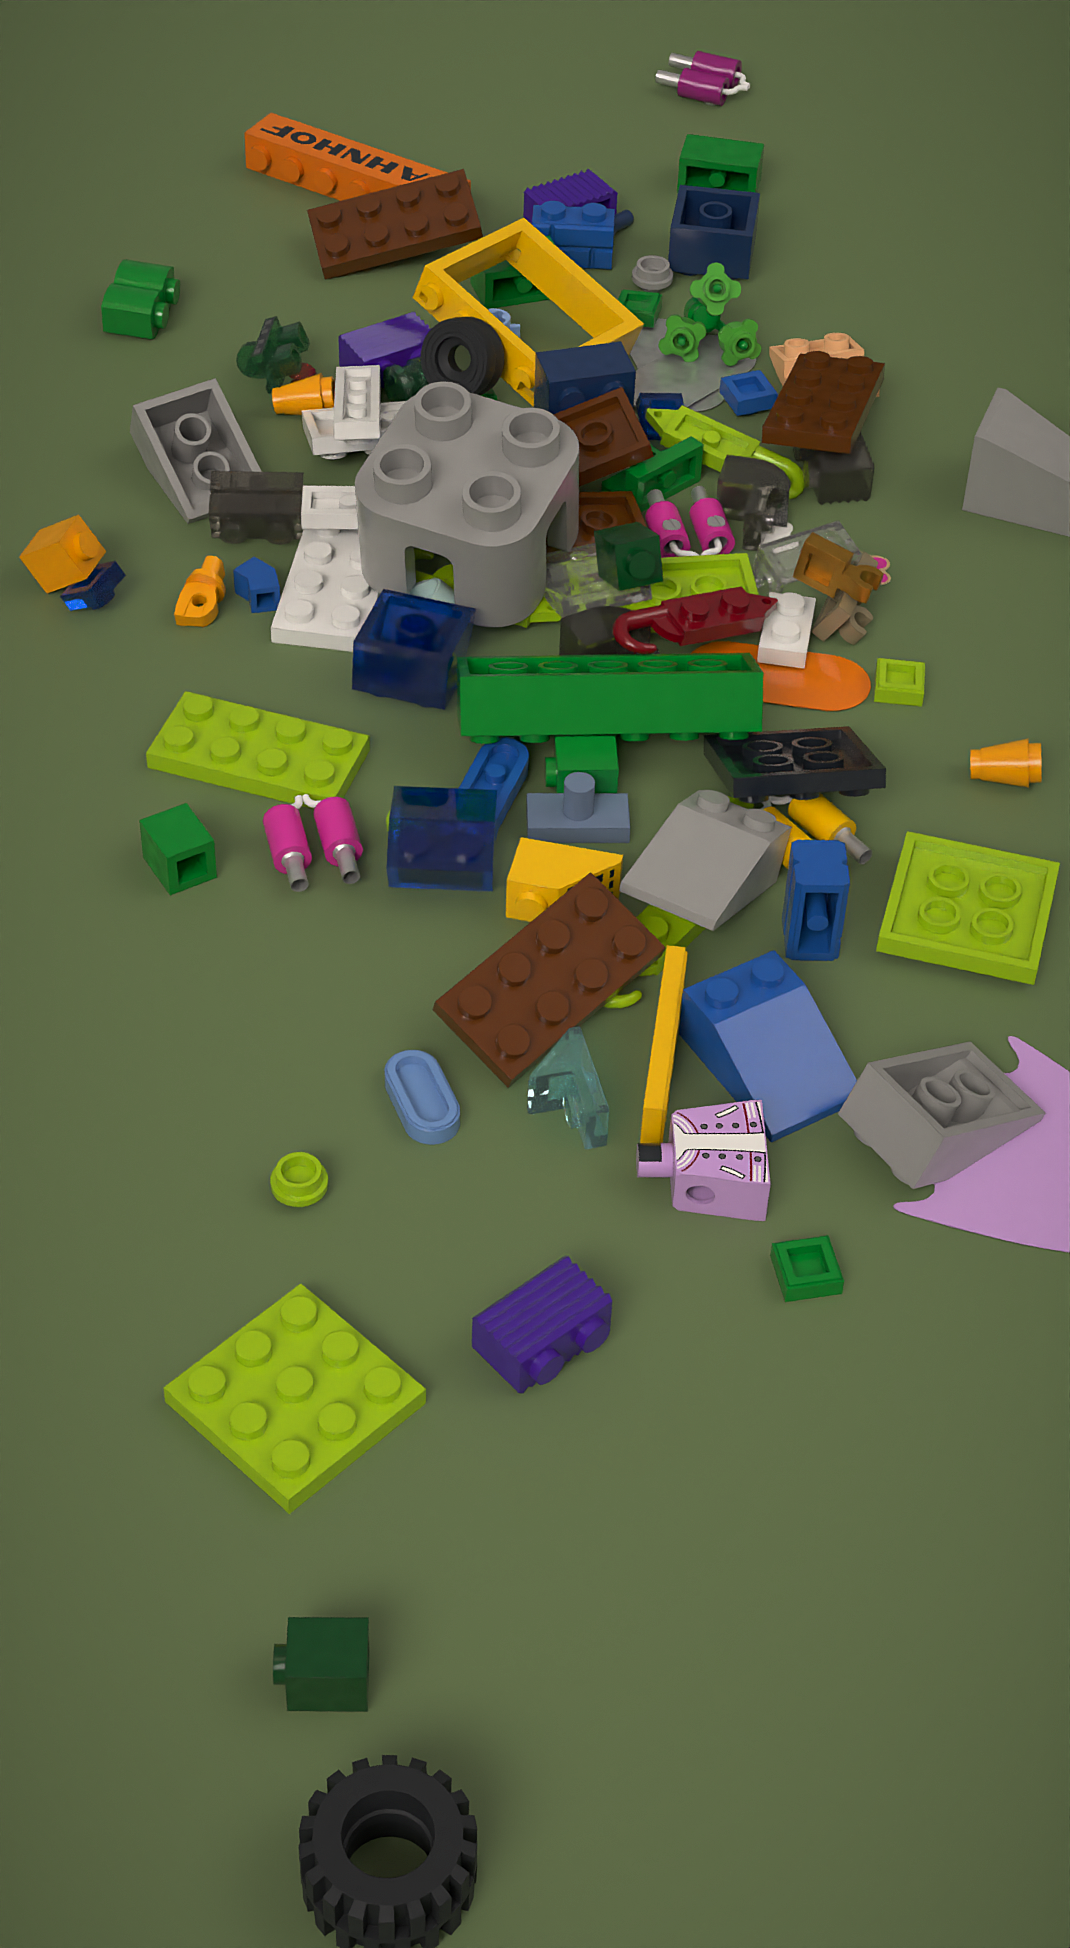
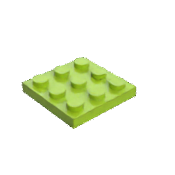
M907 831L880 929L876 951L1034 985L1060 863Z
M301 1283L163 1387L165 1402L289 1514L426 1404V1388Z

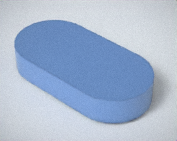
M405 1050L393 1055L385 1065V1089L407 1134L415 1141L429 1145L441 1144L452 1139L460 1127V1106L437 1060L432 1055L420 1050Z

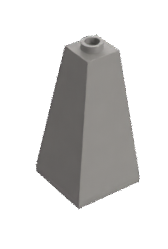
M997 388L974 438L962 510L1070 537V436L1008 390Z

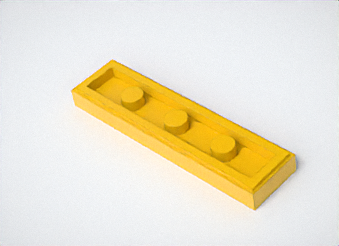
M669 945L666 947L643 1105L640 1143H663L681 1015L682 995L685 986L688 951H685L686 947Z

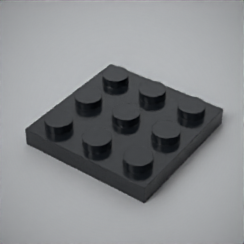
M849 726L749 732L748 738L740 740L723 739L719 737V734L704 735V756L732 797L738 798L741 802L762 803L768 801L769 796L788 795L790 798L797 800H811L818 798L819 792L839 791V794L844 796L859 797L868 795L870 789L886 788V768Z

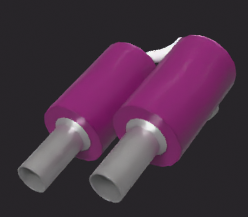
M697 51L694 57L671 53L668 65L683 69L681 74L658 70L655 79L656 83L676 87L680 97L702 101L711 106H722L726 101L727 95L736 94L738 91H748L750 88V83L745 81L746 77L741 73L742 62L740 60Z

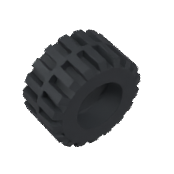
M382 1755V1765L371 1767L367 1758L352 1762L353 1774L346 1777L340 1770H337L328 1777L327 1793L316 1790L308 1801L309 1816H302L299 1827L300 1844L298 1848L303 1899L307 1911H314L315 1925L324 1936L336 1930V1946L339 1948H354L356 1944L364 1946V1948H411V1946L419 1943L422 1948H435L439 1945V1930L442 1929L449 1935H452L461 1924V1910L469 1911L474 1898V1883H476L477 1824L475 1815H469V1800L462 1789L451 1793L452 1778L446 1773L438 1770L433 1776L427 1774V1762L413 1757L409 1766L397 1765V1755ZM381 1837H398L409 1840L419 1846L428 1856L415 1870L394 1878H381L369 1875L358 1869L349 1860L353 1853L362 1845Z

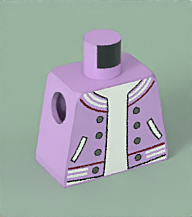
M749 1100L675 1111L671 1114L668 1143H637V1177H670L672 1206L678 1211L766 1221L771 1183L762 1100Z

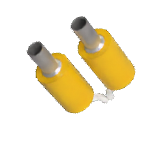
M820 792L818 798L811 800H797L790 798L788 795L784 797L772 795L769 796L768 801L762 802L764 807L761 810L770 812L776 817V821L792 827L782 860V865L787 869L789 866L791 843L797 840L812 839L777 808L772 807L771 803L777 805L790 803L788 815L816 840H839L845 843L846 852L859 864H865L871 858L872 850L854 836L856 832L855 822Z

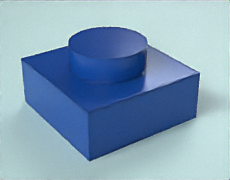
M761 370L721 377L719 392L736 416L751 415L758 411L772 409L778 397L777 391Z

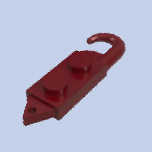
M740 586L663 600L659 606L631 610L618 616L613 623V636L624 649L639 654H651L657 651V646L635 640L628 631L651 627L666 640L678 643L680 646L761 631L764 620L775 610L778 599L747 593Z

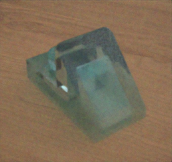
M578 1026L569 1028L530 1075L528 1080L527 1112L529 1114H537L564 1109L569 1128H578L584 1149L607 1146L609 1106L581 1027Z

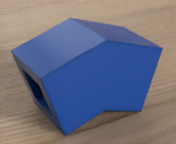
M252 557L233 570L235 593L249 601L252 613L277 610L280 602V586L275 568L256 557Z

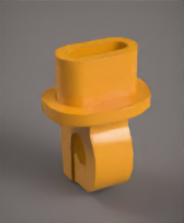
M206 556L202 567L195 569L187 578L174 612L176 625L206 627L216 619L219 613L218 603L223 600L226 594V587L223 582L225 577L224 565L218 557Z

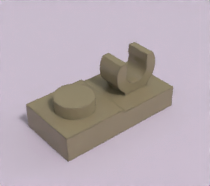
M864 551L851 565H870L877 568L879 562ZM840 590L834 598L827 597L811 632L824 642L838 629L839 634L845 641L855 645L865 636L867 631L864 627L872 621L873 616L866 608L859 606L861 602L854 600L849 594Z

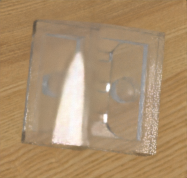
M595 543L573 547L569 552L560 550L546 553V588L543 596L563 619L652 599L651 584L618 591L598 576Z

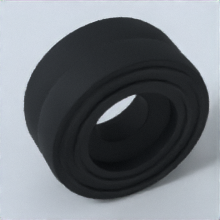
M459 317L441 321L428 332L423 341L421 366L429 384L443 381L461 385L470 393L482 395L496 385L503 372L505 357L501 339L493 327L481 319ZM460 345L464 346L470 353L471 361L466 370L460 369L455 362V351Z

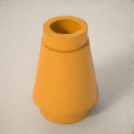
M322 373L282 385L281 387L272 388V401L276 414L302 415L301 410L334 408L335 380L333 376L323 377Z
M1029 738L981 749H971V779H981L982 781L1029 788V783H1042L1041 743H1029Z

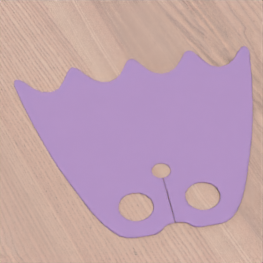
M1008 1036V1041L1017 1054L1019 1064L1016 1070L1004 1074L1046 1113L1042 1120L950 1179L934 1183V1193L927 1199L916 1202H900L893 1206L899 1212L949 1227L1018 1244L1070 1253V1072L1019 1038Z

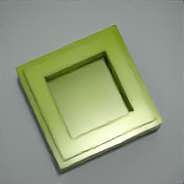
M877 658L874 702L922 707L925 663Z

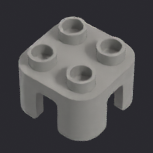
M435 382L421 388L415 396L407 400L399 409L360 468L355 479L361 569L366 582L382 595L396 600H405L416 584L414 547L442 555L451 561L453 565L455 613L463 621L483 627H504L527 618L539 605L546 589V535L548 546L567 552L571 550L578 536L579 442L574 431L568 425L558 420L552 413L544 409L513 406L470 393L456 383Z

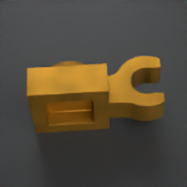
M812 532L804 541L792 577L832 598L842 590L854 600L866 604L869 601L872 590H878L884 574L876 567L870 565H851L854 553Z

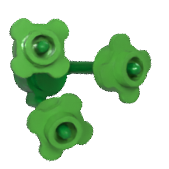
M710 264L707 267V273L700 280H695L691 283L690 294L692 298L688 300L684 307V317L674 314L667 318L665 337L660 339L658 344L662 354H675L681 356L685 362H693L699 356L697 348L700 340L706 336V333L716 329L719 331V346L724 351L721 359L727 366H734L739 360L745 358L755 359L760 355L762 348L757 343L756 338L758 324L753 319L747 318L743 322L733 321L727 325L720 320L721 314L724 311V305L731 298L739 297L741 293L740 283L731 280L724 273L725 269L722 264Z

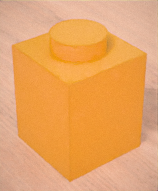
M78 514L40 529L19 558L48 594L87 579L106 553V550Z

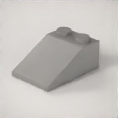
M216 378L133 405L130 434L147 469L187 524L271 496V490Z
M698 790L675 807L623 878L619 891L714 931L776 883L792 827L776 821V817L765 810L746 809L729 802L730 799L721 792Z
M972 1042L868 1062L838 1113L854 1130L855 1136L862 1143L870 1146L891 1167L895 1177L908 1184L912 1189L950 1179L1039 1123L1046 1114Z

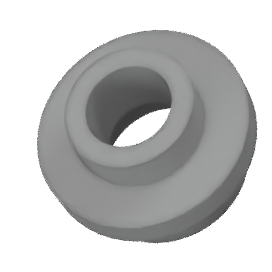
M648 255L637 261V266L632 271V281L646 292H659L672 283L673 271L667 259L656 255Z

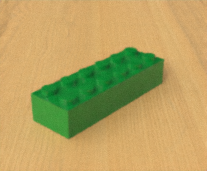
M750 653L457 657V717L460 735L470 736L471 742L480 744L499 742L500 736H520V740L523 742L542 743L549 741L550 735L600 736V734H620L621 740L645 741L650 738L651 733H669V738L683 741L698 739L699 733L719 732V737L723 739H746L749 737V732H762L764 672Z

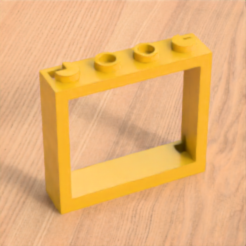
M525 218L515 221L425 265L413 295V299L439 322L459 317H475L493 327L499 335L504 349L505 361L501 378L533 407L534 392L530 389L535 385L536 352L459 284L460 282L500 262L508 261L593 337V339L578 347L621 341L627 354L630 355L644 325L641 320Z

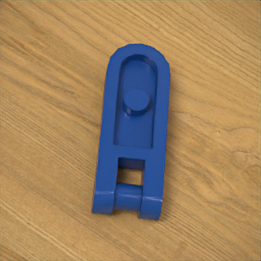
M500 738L499 742L484 744L480 748L443 816L440 827L441 839L457 842L461 838L472 841L475 848L486 851L492 850L498 830L528 774L529 752L525 745L511 738ZM468 815L480 818V820L477 822L466 818Z

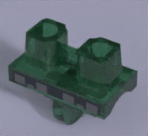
M277 316L265 319L257 341L247 342L241 346L237 353L236 363L239 370L247 377L256 379L266 377L265 388L268 394H271L272 388L283 385L286 376L301 371L303 364L300 353L308 351L310 341L300 321L282 327Z

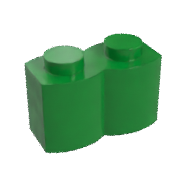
M128 259L122 260L116 271L114 282L107 288L102 301L103 332L154 339L160 328L165 329L168 323L171 304L176 305L180 296V280L174 279V266Z

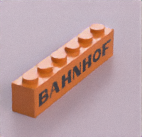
M274 113L268 114L244 132L246 168L339 201L448 173ZM467 179L471 191V180Z

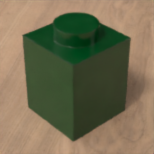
M639 522L594 531L598 576L618 591L663 582L660 538L658 534Z
M288 1617L287 1644H274L273 1685H285L287 1711L368 1712L369 1617Z

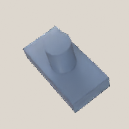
M574 772L569 774L564 780V793H527L526 795L527 838L552 843H629L630 817L628 793H595V780L587 773Z

